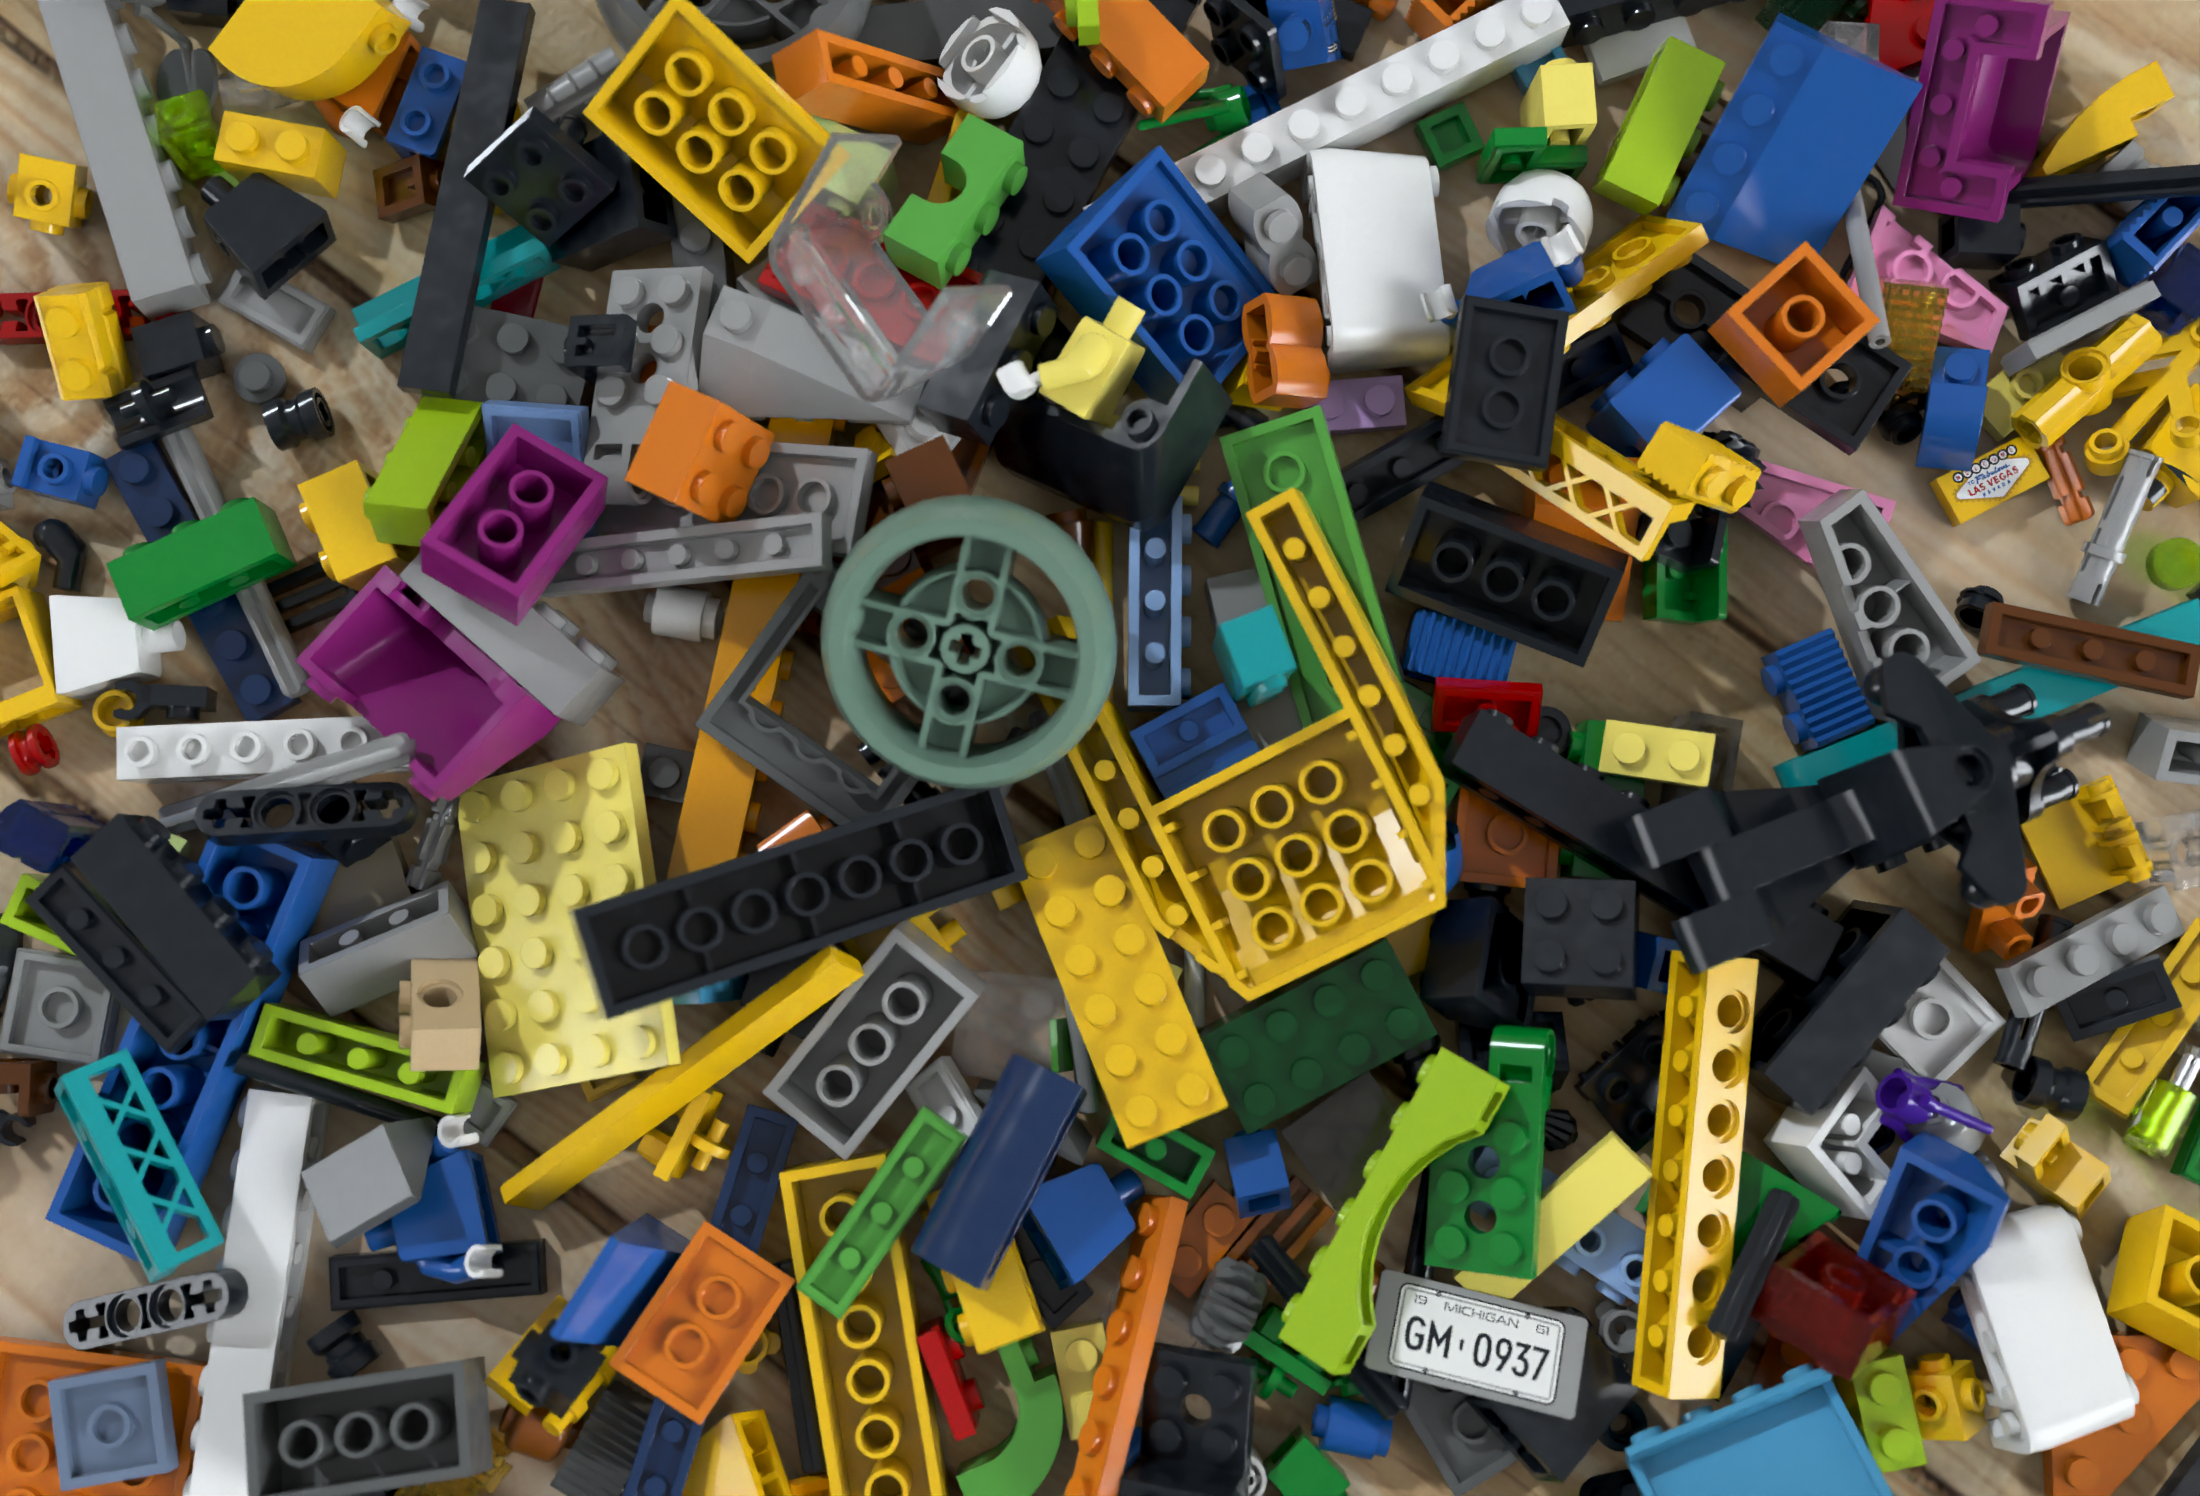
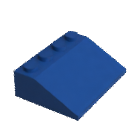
M1779 12L1671 202L1666 217L1702 223L1709 239L1776 264L1784 261L1805 241L1820 254L1922 89L1923 83Z
M1161 145L1152 149L1066 226L1035 260L1082 318L1087 316L1103 323L1118 296L1146 312L1130 339L1145 348L1144 355L1132 378L1149 399L1165 405L1169 404L1194 359L1202 361L1221 384L1247 353L1242 334L1244 304L1264 292L1277 294Z

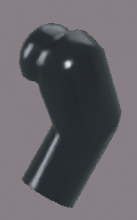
M49 518L38 523L33 529L34 542L39 547L42 546L57 562L52 588L80 593L88 553L87 545L67 523L61 520Z

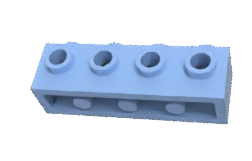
M1182 496L1178 497L1169 515L1159 526L1150 530H1137L1128 526L1127 712H1168L1181 705V699H1190L1191 669L1181 668V648H1190L1191 616H1182V596H1191V565H1182V545H1191L1192 516L1191 514H1182Z
M1481 1145L1475 1150L1473 1155L1474 1166L1480 1174L1491 1177L1497 1173L1500 1160L1494 1149ZM1543 1167L1541 1192L1559 1177ZM1478 1200L1471 1207V1210L1485 1219L1491 1210L1495 1212L1494 1208L1485 1201ZM1612 1211L1555 1260L1554 1263L1576 1277L1583 1268L1599 1278L1594 1288L1621 1306L1627 1297L1639 1304L1645 1231Z

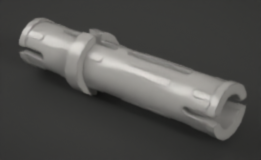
M2129 449L2128 456L2101 514L2097 528L2090 542L2085 541L2081 551L2085 552L2066 596L2100 607L2107 585L2117 564H2123L2127 556L2123 551L2128 537L2145 503L2152 482L2164 461L2163 458L2136 449Z

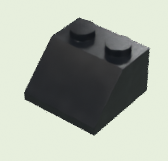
M1493 897L1446 900V907L1436 911L1434 922L1430 927V944L1425 970L1420 977L1421 990L1419 998L1448 1020L1493 1032L1497 1024L1530 1027L1535 996H1528L1521 984L1523 923Z

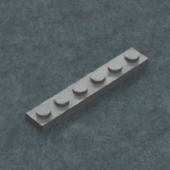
M814 512L583 538L541 596L556 598L832 570V516L824 512Z

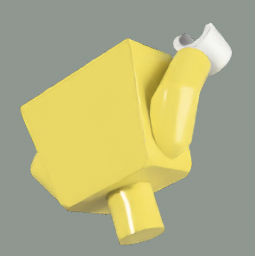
M1118 296L1103 323L1087 316L1080 321L1056 360L1038 364V371L1029 374L1023 361L1011 362L997 371V378L1003 390L1013 399H1025L1033 394L1037 387H1040L1036 395L1037 399L1052 405L1060 404L1083 419L1108 424L1144 355L1145 348L1130 339L1146 312Z

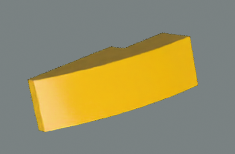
M2157 60L2123 78L2078 113L2052 138L2034 161L2033 169L2024 178L2070 174L2116 153L2137 137L2138 133L2133 123L2149 117L2175 97Z

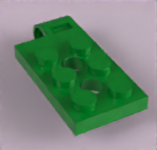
M1501 1024L1495 1026L1490 1043L1489 1074L1511 1087L1483 1135L1456 1145L1430 1163L1424 1265L1533 1280L1537 1277L1546 1111L1551 1110L1552 1076L1556 1059V1040L1552 1029ZM1481 1145L1491 1147L1498 1154L1500 1165L1494 1176H1484L1474 1166L1473 1155L1475 1150ZM1478 1200L1485 1201L1494 1208L1497 1220L1491 1231H1482L1472 1223L1470 1209L1474 1202Z

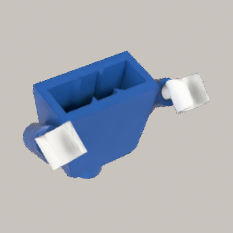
M1568 224L1559 233L1549 238L1547 236L1542 238L1541 242H1532L1520 249L1508 251L1502 257L1477 268L1471 273L1464 295L1570 312V316L1576 313L1577 309L1566 287H1574L1583 280L1585 267L1580 254L1584 250L1571 225ZM1445 284L1440 286L1438 290L1421 293L1420 297L1428 322L1441 320L1444 324L1456 330L1460 300L1454 298L1451 285Z
M470 1113L449 1115L440 1120L437 1135L434 1137L420 1201L364 1233L371 1251L375 1252L397 1245L398 1255L402 1262L415 1264L424 1276L455 1285L479 1278H500L503 1276V1269H493L491 1264L493 1255L503 1253L483 1155L469 1149L460 1151L462 1146L473 1145L479 1141L477 1132L464 1134L463 1131L464 1122L471 1117Z

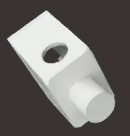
M68 595L49 596L56 694L81 700L91 699L115 688V683L118 681L130 680L142 684L156 680L162 674L161 653L181 651L185 648L186 633L183 624L179 620L152 631L128 620L120 598Z

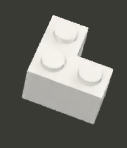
M1858 1066L1851 1069L1837 1085L1835 1097L1827 1106L1816 1110L1812 1116L1787 1107L1763 1141L1803 1187L1842 1211L1841 1216L1871 1221L1891 1170L1868 1144L1880 1127V1117L1884 1113L1878 1108L1876 1103V1090L1880 1083L1865 1066Z

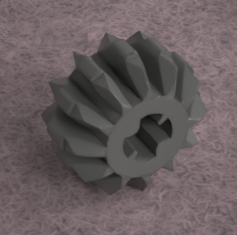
M1226 1257L1217 1261L1213 1270L1209 1272L1206 1281L1201 1286L1200 1293L1194 1302V1308L1189 1316V1334L1200 1340L1201 1344L1213 1350H1220L1227 1354L1239 1350L1242 1343L1247 1340L1249 1332L1255 1325L1257 1316L1262 1309L1263 1300L1267 1295L1266 1276L1255 1270L1254 1266L1242 1260L1239 1262Z

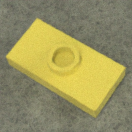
M2060 351L2010 377L2002 369L1986 383L1988 388L1982 426L1996 442L2005 438L2014 430L2011 424V416L2060 374V363L2064 358Z

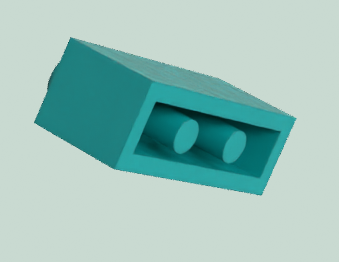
M1272 604L1219 624L1212 649L1234 703L1238 704L1247 700L1249 707L1254 708L1280 697L1279 693L1284 691L1283 688L1288 685L1287 680L1297 666Z

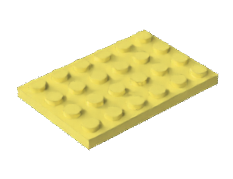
M624 742L482 779L460 794L458 821L472 932L479 950V956L476 958H478L479 988L493 1098L513 1096L681 1064L673 999L609 1020L601 1018L568 915V911L656 884L637 744Z

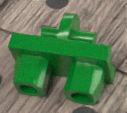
M1270 1302L1259 1313L1247 1340L1243 1342V1344L1270 1361L1267 1365L1258 1359L1257 1378H1259V1381L1256 1385L1255 1395L1265 1401L1274 1390H1277L1291 1399L1298 1385L1283 1376L1286 1371L1324 1396L1332 1383L1327 1374L1328 1371L1278 1338L1285 1325L1281 1320L1284 1309Z

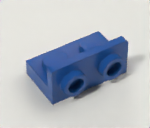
M422 46L385 139L402 159L415 154L431 159H436L439 156L456 113L467 61Z

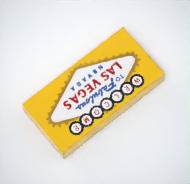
M2018 436L1974 459L1970 472L1952 470L1929 482L1952 526L1956 527L2049 479L2050 476L2034 448L2023 442L2022 437Z

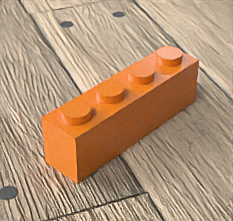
M1031 0L1035 4L1042 1L1055 14L1053 16L1054 23L1069 40L1074 42L1078 38L1077 27L1067 28L1065 0ZM1098 0L1100 44L1085 45L1092 52L1089 55L1091 61L1105 77L1111 79L1115 76L1128 89L1126 95L1129 101L1141 114L1148 116L1152 113L1162 124L1206 82L1210 63L1149 0Z
M815 29L771 56L777 81L776 84L809 115L926 145L950 132L955 114L960 110L938 86L937 77L943 81L945 69L820 29Z

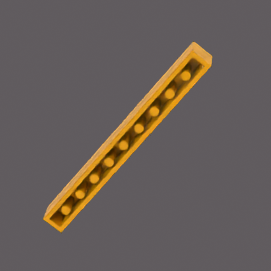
M770 417L767 430L776 434L772 442L833 446L836 430L845 432L848 421L846 419H814V422L796 421L794 418ZM803 573L733 580L704 710ZM803 622L800 624L797 631H801ZM789 641L756 685L755 690L750 694V696L780 717L783 716L785 705L784 701L777 700L781 680L790 681L796 651L788 650ZM701 729L697 739L666 880L748 855L743 853L747 832L756 833L761 816L762 803L754 802L758 781L767 783L769 776Z

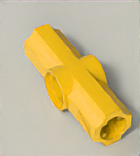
M2136 313L2131 317L2124 316L2090 347L2078 348L2066 354L2060 363V374L2011 416L2012 428L2022 437L2023 442L2038 450L2041 447L2048 448L2083 416L2099 414L2107 409L2112 402L2113 390L2162 347V335L2155 330L2150 320Z

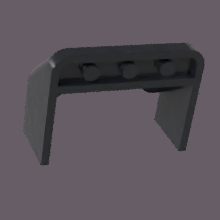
M1056 317L1052 332L1045 338L1033 361L1030 374L1038 371V364L1056 360L1072 336V333L1058 317ZM1197 359L1192 361L1168 405L1152 399L1137 400L1129 404L1121 412L1112 429L1037 399L1036 395L1040 388L1037 387L1035 392L1027 398L1013 400L1004 425L998 429L995 435V454L998 462L1015 477L1134 529L1150 530L1159 526L1169 515L1233 400L1206 365Z

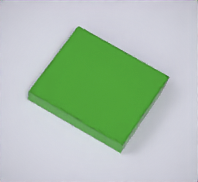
M1067 1018L1050 1019L1051 1070L1055 1073L1072 1071L1073 1065Z

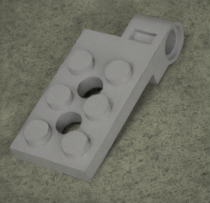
M704 266L612 271L606 314H628L637 321L631 373H597L584 464L608 477L605 505H644L652 500L653 494L624 479L670 380L698 391L702 339L708 320L714 274ZM664 311L662 324L657 326L653 332L648 333L650 319L656 313ZM656 361L657 368L655 374L648 378L645 383H641L640 377L644 367L648 363Z

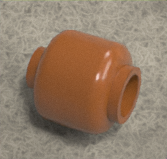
M507 1402L498 1431L505 1433L504 1443L510 1451L549 1463L560 1454L563 1448L569 1450L572 1448L582 1430L584 1418H580L576 1423L570 1422L559 1436H554L545 1430L542 1425V1421L550 1413L544 1406L540 1408L534 1407L525 1416Z

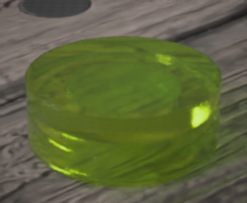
M2181 537L2158 543L2150 550L2146 558L2148 577L2157 587L2167 591H2177L2193 586L2200 580V547L2192 540Z

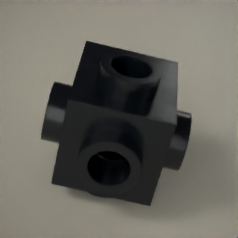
M553 1318L541 1334L532 1328L514 1350L511 1357L518 1361L508 1381L515 1385V1391L525 1402L538 1408L544 1406L562 1419L593 1379L607 1357L588 1343L559 1341L549 1335L557 1322Z

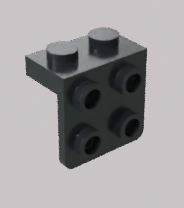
M1206 0L1203 8L1210 21L1213 37L1210 44L1216 58L1224 66L1229 67L1232 65L1243 74L1248 84L1257 93L1264 92L1276 102L1285 97L1287 91L1278 32L1274 24L1269 20L1266 0Z

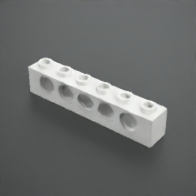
M362 716L116 727L117 780L142 784L247 780L383 738V736ZM406 764L377 774L403 773L412 771L408 767L409 764Z

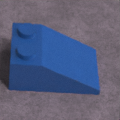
M648 1213L611 1235L549 1335L559 1341L620 1347L690 1243V1240Z

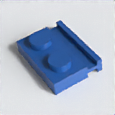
M1224 682L1129 732L1164 800L1260 750L1248 731V727Z

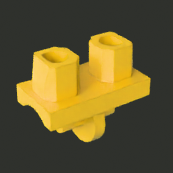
M709 1087L674 1113L681 1120L673 1134L656 1126L643 1136L637 1152L656 1166L653 1172L654 1176L665 1182L670 1181L671 1177L683 1179L690 1164L693 1168L705 1172L713 1156L722 1160L730 1158L734 1149L722 1141L730 1124L720 1118H715L726 1093L715 1087Z

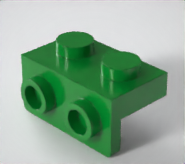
M1727 525L1724 535V547L1720 554L1719 563L1715 567L1680 573L1651 559L1643 561V620L1697 625L1726 619L1728 600Z

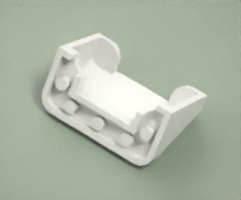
M1337 148L1308 150L1300 177L1303 204L1309 203L1307 209L1308 220L1312 219L1323 307L1322 318L1325 322V343L1327 346L1321 349L1325 355L1330 375L1439 363L1448 357L1450 346L1454 345L1456 330L1444 324L1441 320L1429 323L1420 297L1421 293L1438 290L1440 286L1444 285L1433 198L1438 197L1440 188L1437 166H1429L1427 158L1418 155Z
M2043 1203L2005 1213L1992 1246L1951 1285L1953 1287H1960L1995 1392L1986 1395L1989 1406L1999 1407L1998 1417L1986 1420V1426L1993 1447L2024 1455L2050 1449L2134 1416L2135 1405L2139 1403L2137 1387L2131 1376L2124 1372L2080 1245L2083 1237L2080 1223L2072 1212L2065 1211L2057 1203Z

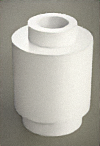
M680 586L658 587L656 593L649 592L646 597L643 619L644 622L651 623V632L654 635L703 643L705 639L717 640L723 622L724 601L723 599L713 598L712 593L708 591Z

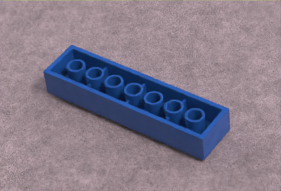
M228 818L218 819L215 824L218 828H223ZM246 820L251 827L254 826L253 822ZM207 840L198 861L199 867L205 874L203 882L215 895L225 898L236 908L239 913V918L237 919L239 924L249 935L261 939L271 949L274 955L271 961L283 975L236 1019L209 1021L178 1053L167 1054L133 1016L117 1050L119 1052L126 1048L128 1049L199 1191L248 1077L233 1073L240 1053L248 1054L264 1003H280L299 959L300 941L308 938L340 863L335 857L300 842L219 846ZM119 1067L108 1071L98 1097L122 1104L129 1086ZM132 1096L128 1106L140 1110L134 1096ZM106 1111L113 1125L117 1114ZM126 1116L123 1117L117 1132L123 1146L143 1152L147 1151L153 1136L147 1123ZM78 1140L45 1219L139 1262ZM157 1144L153 1155L164 1158ZM130 1159L134 1169L138 1173V1170L142 1162ZM148 1165L142 1184L148 1195L170 1201L177 1181L172 1171ZM181 1193L178 1204L189 1207L183 1193ZM155 1208L162 1222L166 1211ZM173 1213L166 1231L174 1248L188 1217Z

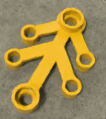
M2200 317L2185 325L2180 334L2162 338V347L2146 360L2151 361L2176 356L2168 366L2133 373L2113 390L2112 399L2142 393V395L2111 428L2100 429L2087 439L2084 445V457L2086 467L2090 472L2099 476H2112L2120 473L2130 449L2129 441L2167 400L2172 416L2170 422L2172 443L2180 448H2193L2200 445V414L2195 412L2187 379L2200 365ZM2185 427L2197 429L2191 433L2179 432V430ZM2109 446L2112 447V448L2107 449V450H2102V449H2100V448H2103V447H2109Z

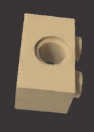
M478 958L411 959L410 980L399 981V1013H409V1016H400L399 1049H410V1071L479 1070L482 1028Z

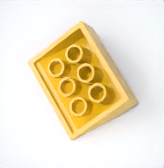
M688 0L668 1L582 112L747 264L768 244L847 153V150Z

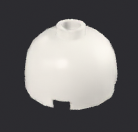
M999 7L988 9L993 16L986 17L982 21L975 15L964 21L949 38L939 59V64L945 69L943 81L937 77L939 88L960 109L985 119L1006 117L1021 108L1035 91L1042 71L1038 42L1026 26L1010 10Z
M1534 169L1524 171L1505 184L1497 195L1485 223L1487 238L1496 251L1504 255L1508 250H1517L1536 241L1541 242L1542 238L1546 236L1549 238L1562 231L1564 226L1570 224L1585 251L1592 232L1593 211L1590 197L1583 186L1570 176L1556 170Z

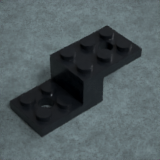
M1693 253V258L1687 265L1667 272L1652 283V289L1641 298L1633 300L1618 321L1617 327L1619 331L1648 351L1663 337L1672 344L1681 335L1689 334L1741 389V395L1731 404L1732 407L1742 413L1759 398H1763L1847 455H1851L1858 450L1914 366L1887 347L1880 349L1871 348L1867 334H1865L1828 368L1838 369L1847 376L1849 388L1846 394L1834 393L1827 387L1825 374L1828 369H1826L1801 393L1779 408L1707 331L1750 289L1696 253ZM1682 300L1692 302L1699 311L1698 322L1695 324L1681 322L1675 314L1676 302Z
M1154 1342L1144 1383L1140 1454L1120 1478L1119 1496H1248L1258 1359ZM1196 1394L1204 1397L1210 1404L1211 1417L1208 1419H1198L1192 1416L1186 1407V1396Z

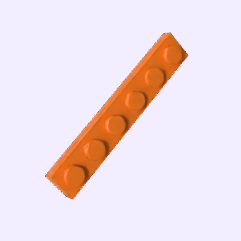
M1144 1195L1141 1205L1135 1212L1133 1220L1135 1221L1136 1228L1134 1229L1128 1257L1123 1262L1120 1270L1119 1280L1121 1285L1114 1312L1110 1315L1107 1322V1341L1101 1365L1093 1377V1397L1087 1421L1083 1424L1079 1433V1453L1073 1477L1066 1486L1064 1496H1117L1120 1478L1123 1474L1188 1202L1165 1195Z

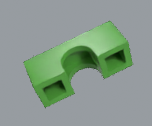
M970 113L941 152L945 183L960 190L962 193L956 199L940 204L928 202L911 193L883 232L888 262L940 290H943L953 275L959 276L964 271L971 257V248L981 234L986 236L992 231L998 220L1000 207L1009 194L1014 196L1020 191L1028 173V168L1025 166L1023 141Z

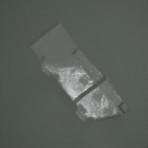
M832 133L771 238L769 262L773 273L856 393L867 402L890 401L969 356L1013 292L1008 285L944 287L929 311H927L881 247L884 241L883 232L893 219V211L887 195L878 183L903 142L898 135Z

